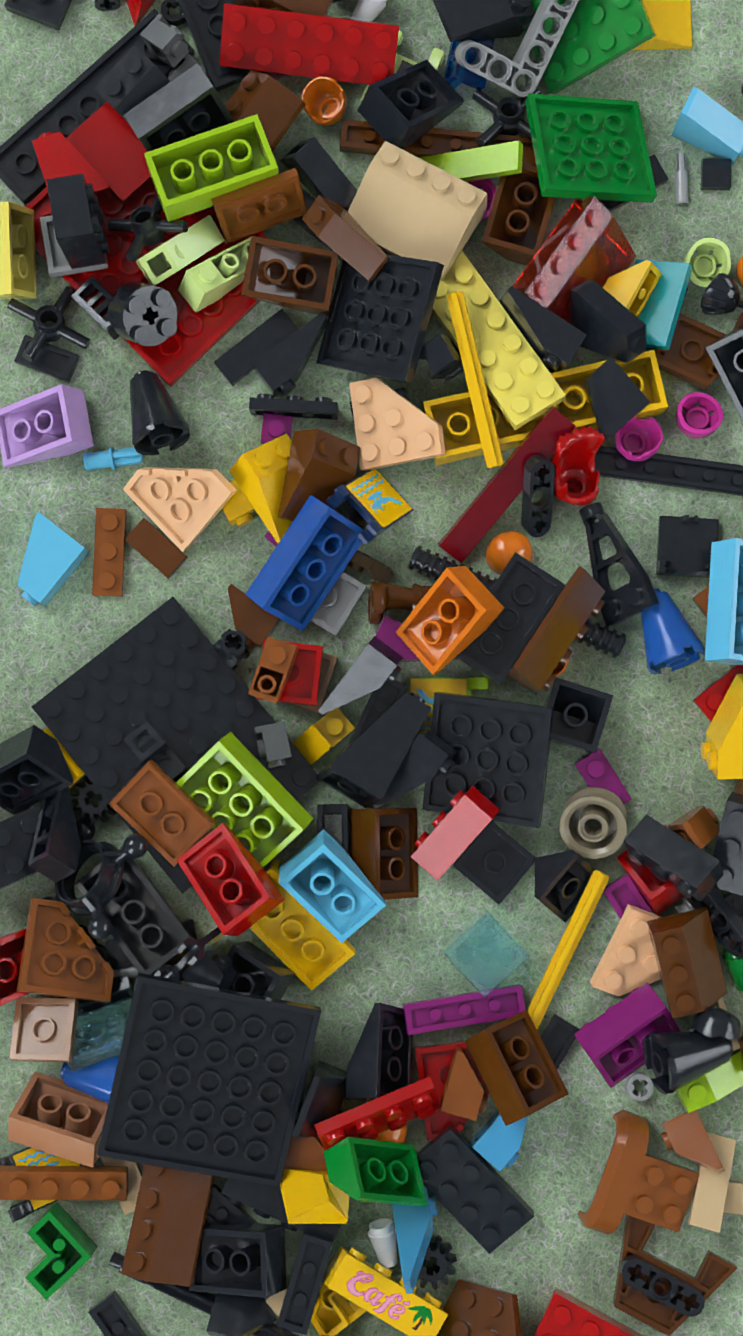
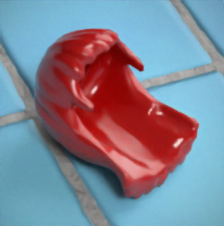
M583 426L581 430L574 429L572 434L560 435L559 440L556 442V452L550 458L555 467L553 496L572 506L591 504L599 493L600 472L598 470L595 472V456L605 437L596 428L593 429L590 426L586 428Z

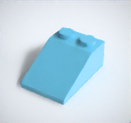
M324 829L280 866L279 884L341 943L386 906L385 900L345 849Z

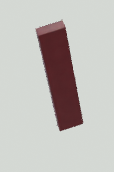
M551 406L438 543L439 547L462 563L523 490L524 465L526 461L536 454H542L549 459L556 451V442L559 440V436L571 433L576 425Z

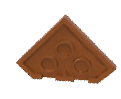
M39 898L31 899L17 991L108 1003L111 999L114 970L96 950L95 944L83 928L79 927L64 902Z

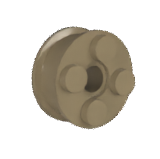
M599 787L581 789L575 792L565 803L560 819L561 837L569 849H573L582 857L591 859L607 857L616 852L625 840L628 825L627 809L622 800L607 789ZM597 819L602 825L591 827L586 821Z

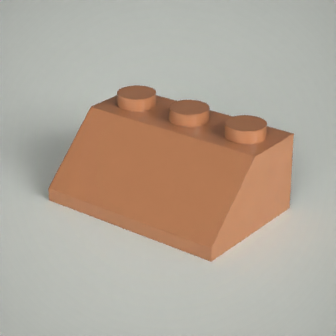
M34 1072L9 1115L8 1140L93 1168L99 1157L97 1156V1150L108 1104L65 1085L63 1080Z

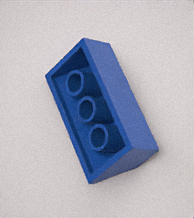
M310 495L245 595L262 609L304 631L362 544L358 535L364 529L316 497Z

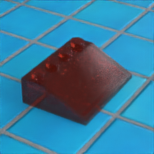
M595 196L575 199L512 287L571 324L570 290L588 279L594 280L603 287L608 277L626 270L636 255L615 217Z

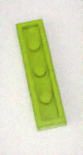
M518 140L420 157V159L465 182L522 173L523 144Z

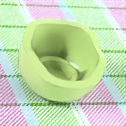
M703 238L693 244L687 251L684 263H690L693 267L689 280L697 286L708 287L712 282L709 277L714 280L719 273L728 275L731 268V258L727 245L715 238Z

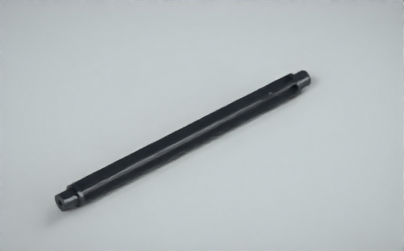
M114 1252L108 1265L119 1269L118 1272L121 1273L125 1256ZM130 1277L211 1315L216 1296L210 1293L189 1291L187 1286L147 1282ZM267 1323L252 1334L254 1336H299L289 1332L287 1329L277 1327L274 1323L270 1325Z

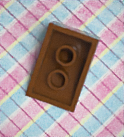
M251 236L241 295L301 312L318 315L324 312L328 316L339 255L332 250Z
M318 428L294 431L278 517L293 522L310 495L331 507L326 502L327 498L335 493L334 490L338 486L346 485L355 476L360 447Z

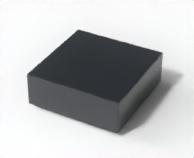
M702 159L701 190L729 191L731 189V159Z

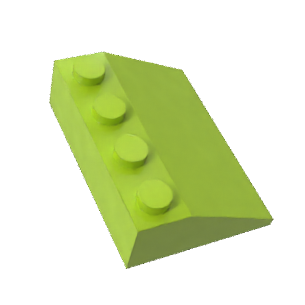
M229 732L220 739L176 782L217 822L205 836L220 824L225 823L262 867H265L314 819L232 732Z

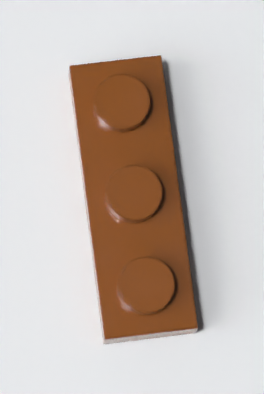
M96 508L93 596L123 597L126 509Z

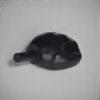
M725 273L717 274L702 294L700 303L702 312L708 315H722L734 312L736 307L743 309V301L739 300L741 295L737 283Z

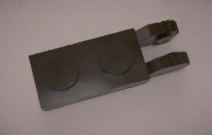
M359 550L356 551L348 563L349 567L361 573L364 568L370 572L371 579L388 583L391 581L390 579H393V571L389 567Z

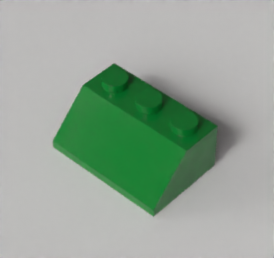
M346 1137L323 1152L329 1182L356 1201L421 1207L428 1205L414 1145Z

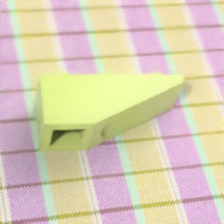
M208 215L190 226L187 232H180L136 260V263L148 283L155 286L224 242L225 239L212 217Z
M251 237L186 270L178 291L195 312L218 301L244 281Z

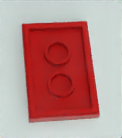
M108 102L103 104L66 137L107 181L112 193L124 205L152 181L144 156L147 150L129 123Z

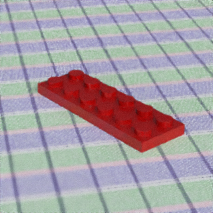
M224 3L219 66L311 78L323 76L331 77L335 81L371 85L394 74L399 25Z

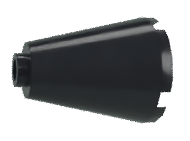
M148 370L137 372L130 380L132 443L136 452L142 455H159L157 449L170 445V451L181 447L190 438L187 422L158 375Z
M652 1032L647 1034L650 1037L644 1038L643 1041L647 1070L653 1069L656 1078L651 1079L652 1083L664 1095L681 1089L729 1062L733 1053V1046L730 1040L720 1036L710 1038L700 1032Z

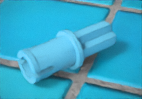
M109 447V450L83 453L86 471L104 468L116 470V467L141 464L143 461V455L137 453L134 447L122 449Z

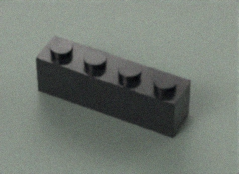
M227 1178L221 1192L226 1195V1199L229 1202L242 1206L244 1203L254 1208L253 1212L263 1218L269 1219L270 1216L281 1221V1225H284L286 1229L296 1232L299 1229L332 1239L334 1242L341 1224H288L281 1189L277 1186Z

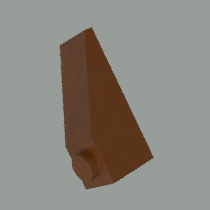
M318 195L302 218L318 238L368 281L372 282L389 260V257L340 203Z

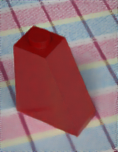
M60 131L56 133L46 132L41 134L39 138L32 140L46 186L47 179L83 174L87 184H93L99 203L114 198L107 181Z

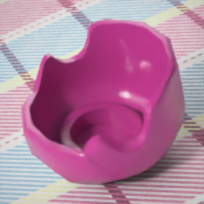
M633 417L615 436L618 452L631 461H645L652 457L658 451L663 440L662 427L652 417L646 419Z

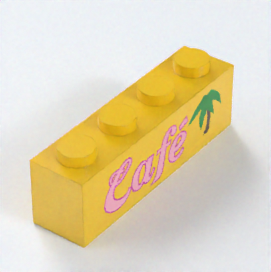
M340 1245L322 1279L328 1288L408 1336H437L448 1316L440 1307L443 1303L440 1299L428 1292L425 1296L416 1292L418 1288L416 1285L413 1293L407 1294L403 1278L400 1281L391 1276L392 1271L379 1262H376L374 1266L365 1261L367 1255L352 1246L350 1250H347Z

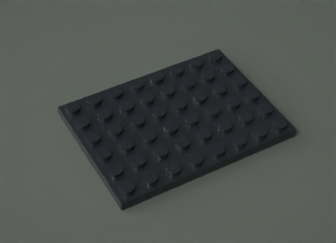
M171 597L32 706V709L108 803L144 767L143 763L124 742V739L146 721L166 742L167 746L188 771L220 739L229 732H232L296 801L320 782V780L316 779V771L289 738L292 757L285 760L286 765L268 769L266 758H260L256 740L261 739V734L255 735L254 728L276 722L255 696L248 694L249 689L233 669H230L212 647V643L174 597ZM118 814L134 834H139L120 814ZM148 842L147 851L183 894L192 884L179 863L175 867L172 866Z

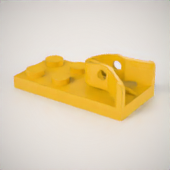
M276 858L272 861L270 868L266 872L285 900L253 924L250 929L312 991L354 956L356 949L347 939L341 943L279 884L278 866L280 860Z

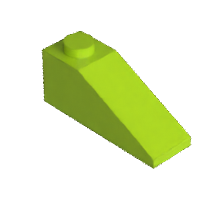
M741 1048L733 1051L729 1062L676 1091L682 1106L688 1113L714 1103L743 1086Z

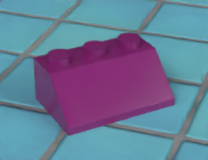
M645 983L640 988L634 989L629 996L616 1005L610 1006L598 1018L586 1023L574 1036L607 1084L612 1088L645 1064L643 1041L644 1038L650 1037L647 1034L652 1032H681L662 1000L651 986Z

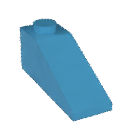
M497 1110L471 1140L472 1148L499 1172L505 1166L507 1168L511 1167L519 1157L517 1151L521 1146L528 1116L506 1126Z
M426 1186L424 1190L428 1205L421 1207L392 1204L402 1278L407 1294H411L414 1291L434 1230L432 1217L438 1216L435 1197L429 1198Z

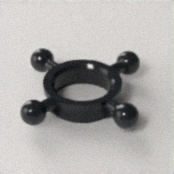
M78 819L76 825L81 844L78 869L71 876H67L55 883V897L46 896L42 899L64 902V904L67 903L73 912L83 916L92 915L88 923V932L93 938L102 940L107 938L113 929V924L110 918L104 915L103 908L110 903L119 889L124 872V861L130 857H142L147 852L148 842L141 834H131L125 839L123 848L119 850L108 842L93 841L92 838L96 832L95 825L90 824L89 819L83 821ZM100 853L101 867L98 877L90 890L77 899L74 892V883L78 872L89 857Z

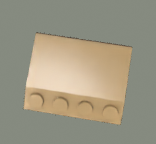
M385 141L371 161L348 213L382 250L394 256L434 261L444 265L440 279L442 281L487 212V193Z

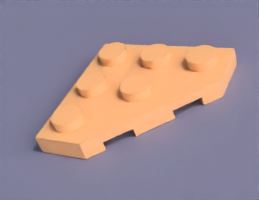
M375 377L349 383L357 446L360 447L358 457L360 470L368 471L446 455L442 425L390 388L384 381Z
M143 467L136 471L123 488L129 497L182 552L191 547L237 491L217 469Z
M630 904L627 905L590 980L592 987L619 997L632 992L636 988H640L645 983L651 984L661 980L647 921L662 918L661 916Z

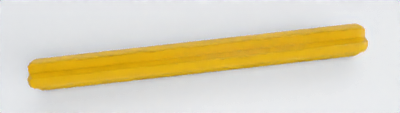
M455 291L447 295L449 311L486 466L488 468H495L503 465L504 460L465 296L462 291Z
M599 870L592 872L527 1009L537 1030L609 881V876Z

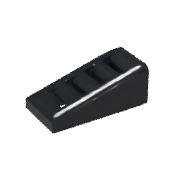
M91 276L71 297L112 339L116 340L120 335L111 327L108 314L102 318L108 312V306L110 301H113L114 296ZM97 290L98 293L86 303L85 300ZM105 298L106 300L94 310V308Z

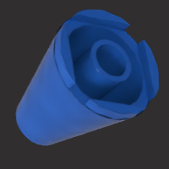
M654 589L659 604L641 612L647 668L651 674H662L660 668L672 667L671 671L697 662L700 660L699 653L705 655V648L670 595L665 591L661 592L660 589Z
M120 1051L73 1055L72 1063H63L61 1068V1077L64 1079L65 1085L108 1104Z

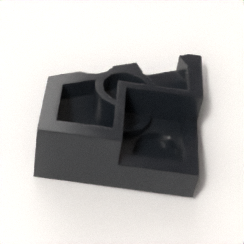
M612 357L585 381L588 394L591 396L592 411L594 417H596L599 433H603L605 437L603 443L650 404V401Z

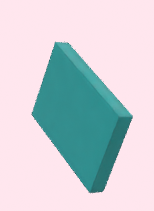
M636 259L634 265L639 264L645 260ZM649 260L662 275L638 318L646 324L645 348L669 350L693 267L690 263Z

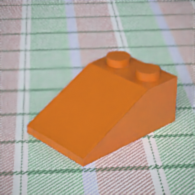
M466 566L447 567L398 628L396 634L433 675H436L487 630L504 607Z

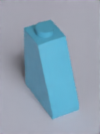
M693 86L671 136L721 159H731V163L734 164L738 155L743 157V122L700 89Z
M40 512L34 518L17 586L24 590L21 596L34 606L38 602L46 606L89 553L87 549Z

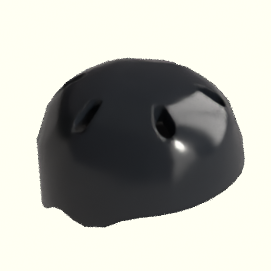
M710 1006L705 1011L694 1014L689 1028L692 1032H700L710 1038L720 1036L731 1040L741 1037L740 1020L731 1012L717 1006Z

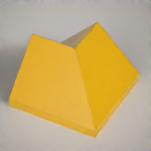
M284 1168L280 1189L288 1224L347 1223L350 1196L329 1182L327 1171Z

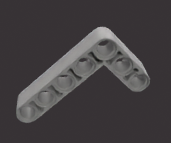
M542 0L513 61L471 40L459 43L455 51V59L460 66L507 91L522 97L528 96L529 93L532 94L535 91L579 0H566L562 5H559L557 0ZM548 17H551L553 28L546 34L543 30V23ZM538 46L540 50L539 57L532 62L529 58V52L532 47ZM470 47H474L477 52L476 58L473 62L467 63L465 53ZM499 60L502 66L501 72L497 76H492L490 71L491 65ZM525 74L526 84L523 88L517 89L515 83L517 77Z

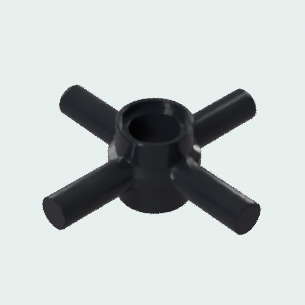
M536 87L532 94H541V92ZM480 89L474 92L472 99L493 113L494 122L476 139L479 147L487 146L499 134L516 136L520 132L532 141L529 124L524 121L527 96L519 100L514 97H505L497 102Z
M158 194L151 206L144 205L136 208L131 213L129 219L108 220L107 227L109 231L134 233L135 238L125 255L127 260L131 262H136L144 245L153 246L160 243L164 239L166 232L188 231L189 225L186 220H173L170 222L162 220L160 214L163 208Z
M66 286L54 306L44 305L38 310L14 298L9 301L8 309L33 321L36 334L22 354L23 358L27 361H33L44 342H55L60 337L83 349H87L91 339L65 326V319L62 314L73 299L71 297L75 293L73 288ZM51 321L55 324L53 326H45L43 323Z

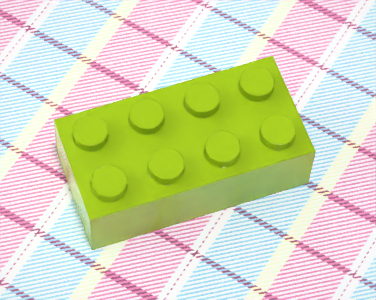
M258 114L144 153L150 176L168 222L213 207L212 198L279 174L277 163Z

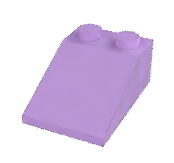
M61 384L0 409V449L4 467L8 468L71 455L94 446L83 390Z

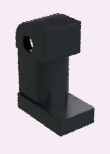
M439 334L422 346L419 359L428 361L432 368L428 372L431 379H445V381H449L464 371L459 350L453 341L449 340L447 335Z

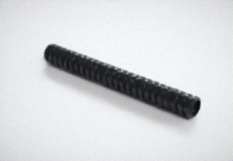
M419 545L415 548L408 566L409 570L417 569L418 574L426 573V577L433 576L435 577L434 580L437 581L447 567H457L459 565L456 564L455 560H452V562L448 561L446 556L443 558L439 557L437 552L435 555L431 554L430 549L422 550V546ZM469 567V570L490 591L497 578H494V580L489 579L490 575L486 574V576H483L481 571L476 573L473 572V568ZM588 618L584 624L589 626V628L578 643L586 642L587 647L593 645L595 650L599 651L602 649L606 655L609 652L613 658L619 656L626 641V634L621 633L619 635L617 630L613 629L610 631L608 626L601 627L599 622L594 624L592 619Z

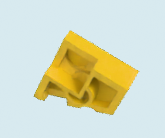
M323 1283L313 1310L311 1323L320 1336H335L363 1315L366 1310L351 1301L348 1302L345 1297L331 1290Z

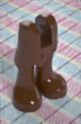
M371 582L368 592L369 624H379L386 610L405 609L413 611L432 586H420L414 583L412 588L384 582Z

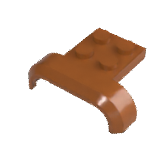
M623 1109L613 1115V1119L616 1122L615 1140L590 1208L585 1213L581 1211L578 1213L580 1221L586 1228L609 1235L617 1229L624 1214L679 1232L699 1173L646 1154L649 1142V1124L647 1119Z

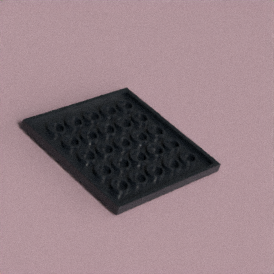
M138 973L97 1156L280 1187L321 1008Z

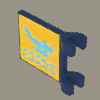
M378 469L369 470L346 485L338 486L334 490L335 493L326 500L333 510L346 500L349 501L368 522L367 529L358 535L365 545L414 510Z

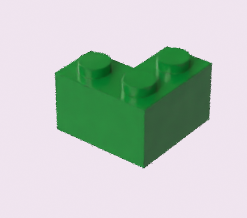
M58 1202L36 1221L27 1232L46 1255L33 1266L25 1278L47 1300L92 1257L98 1247Z

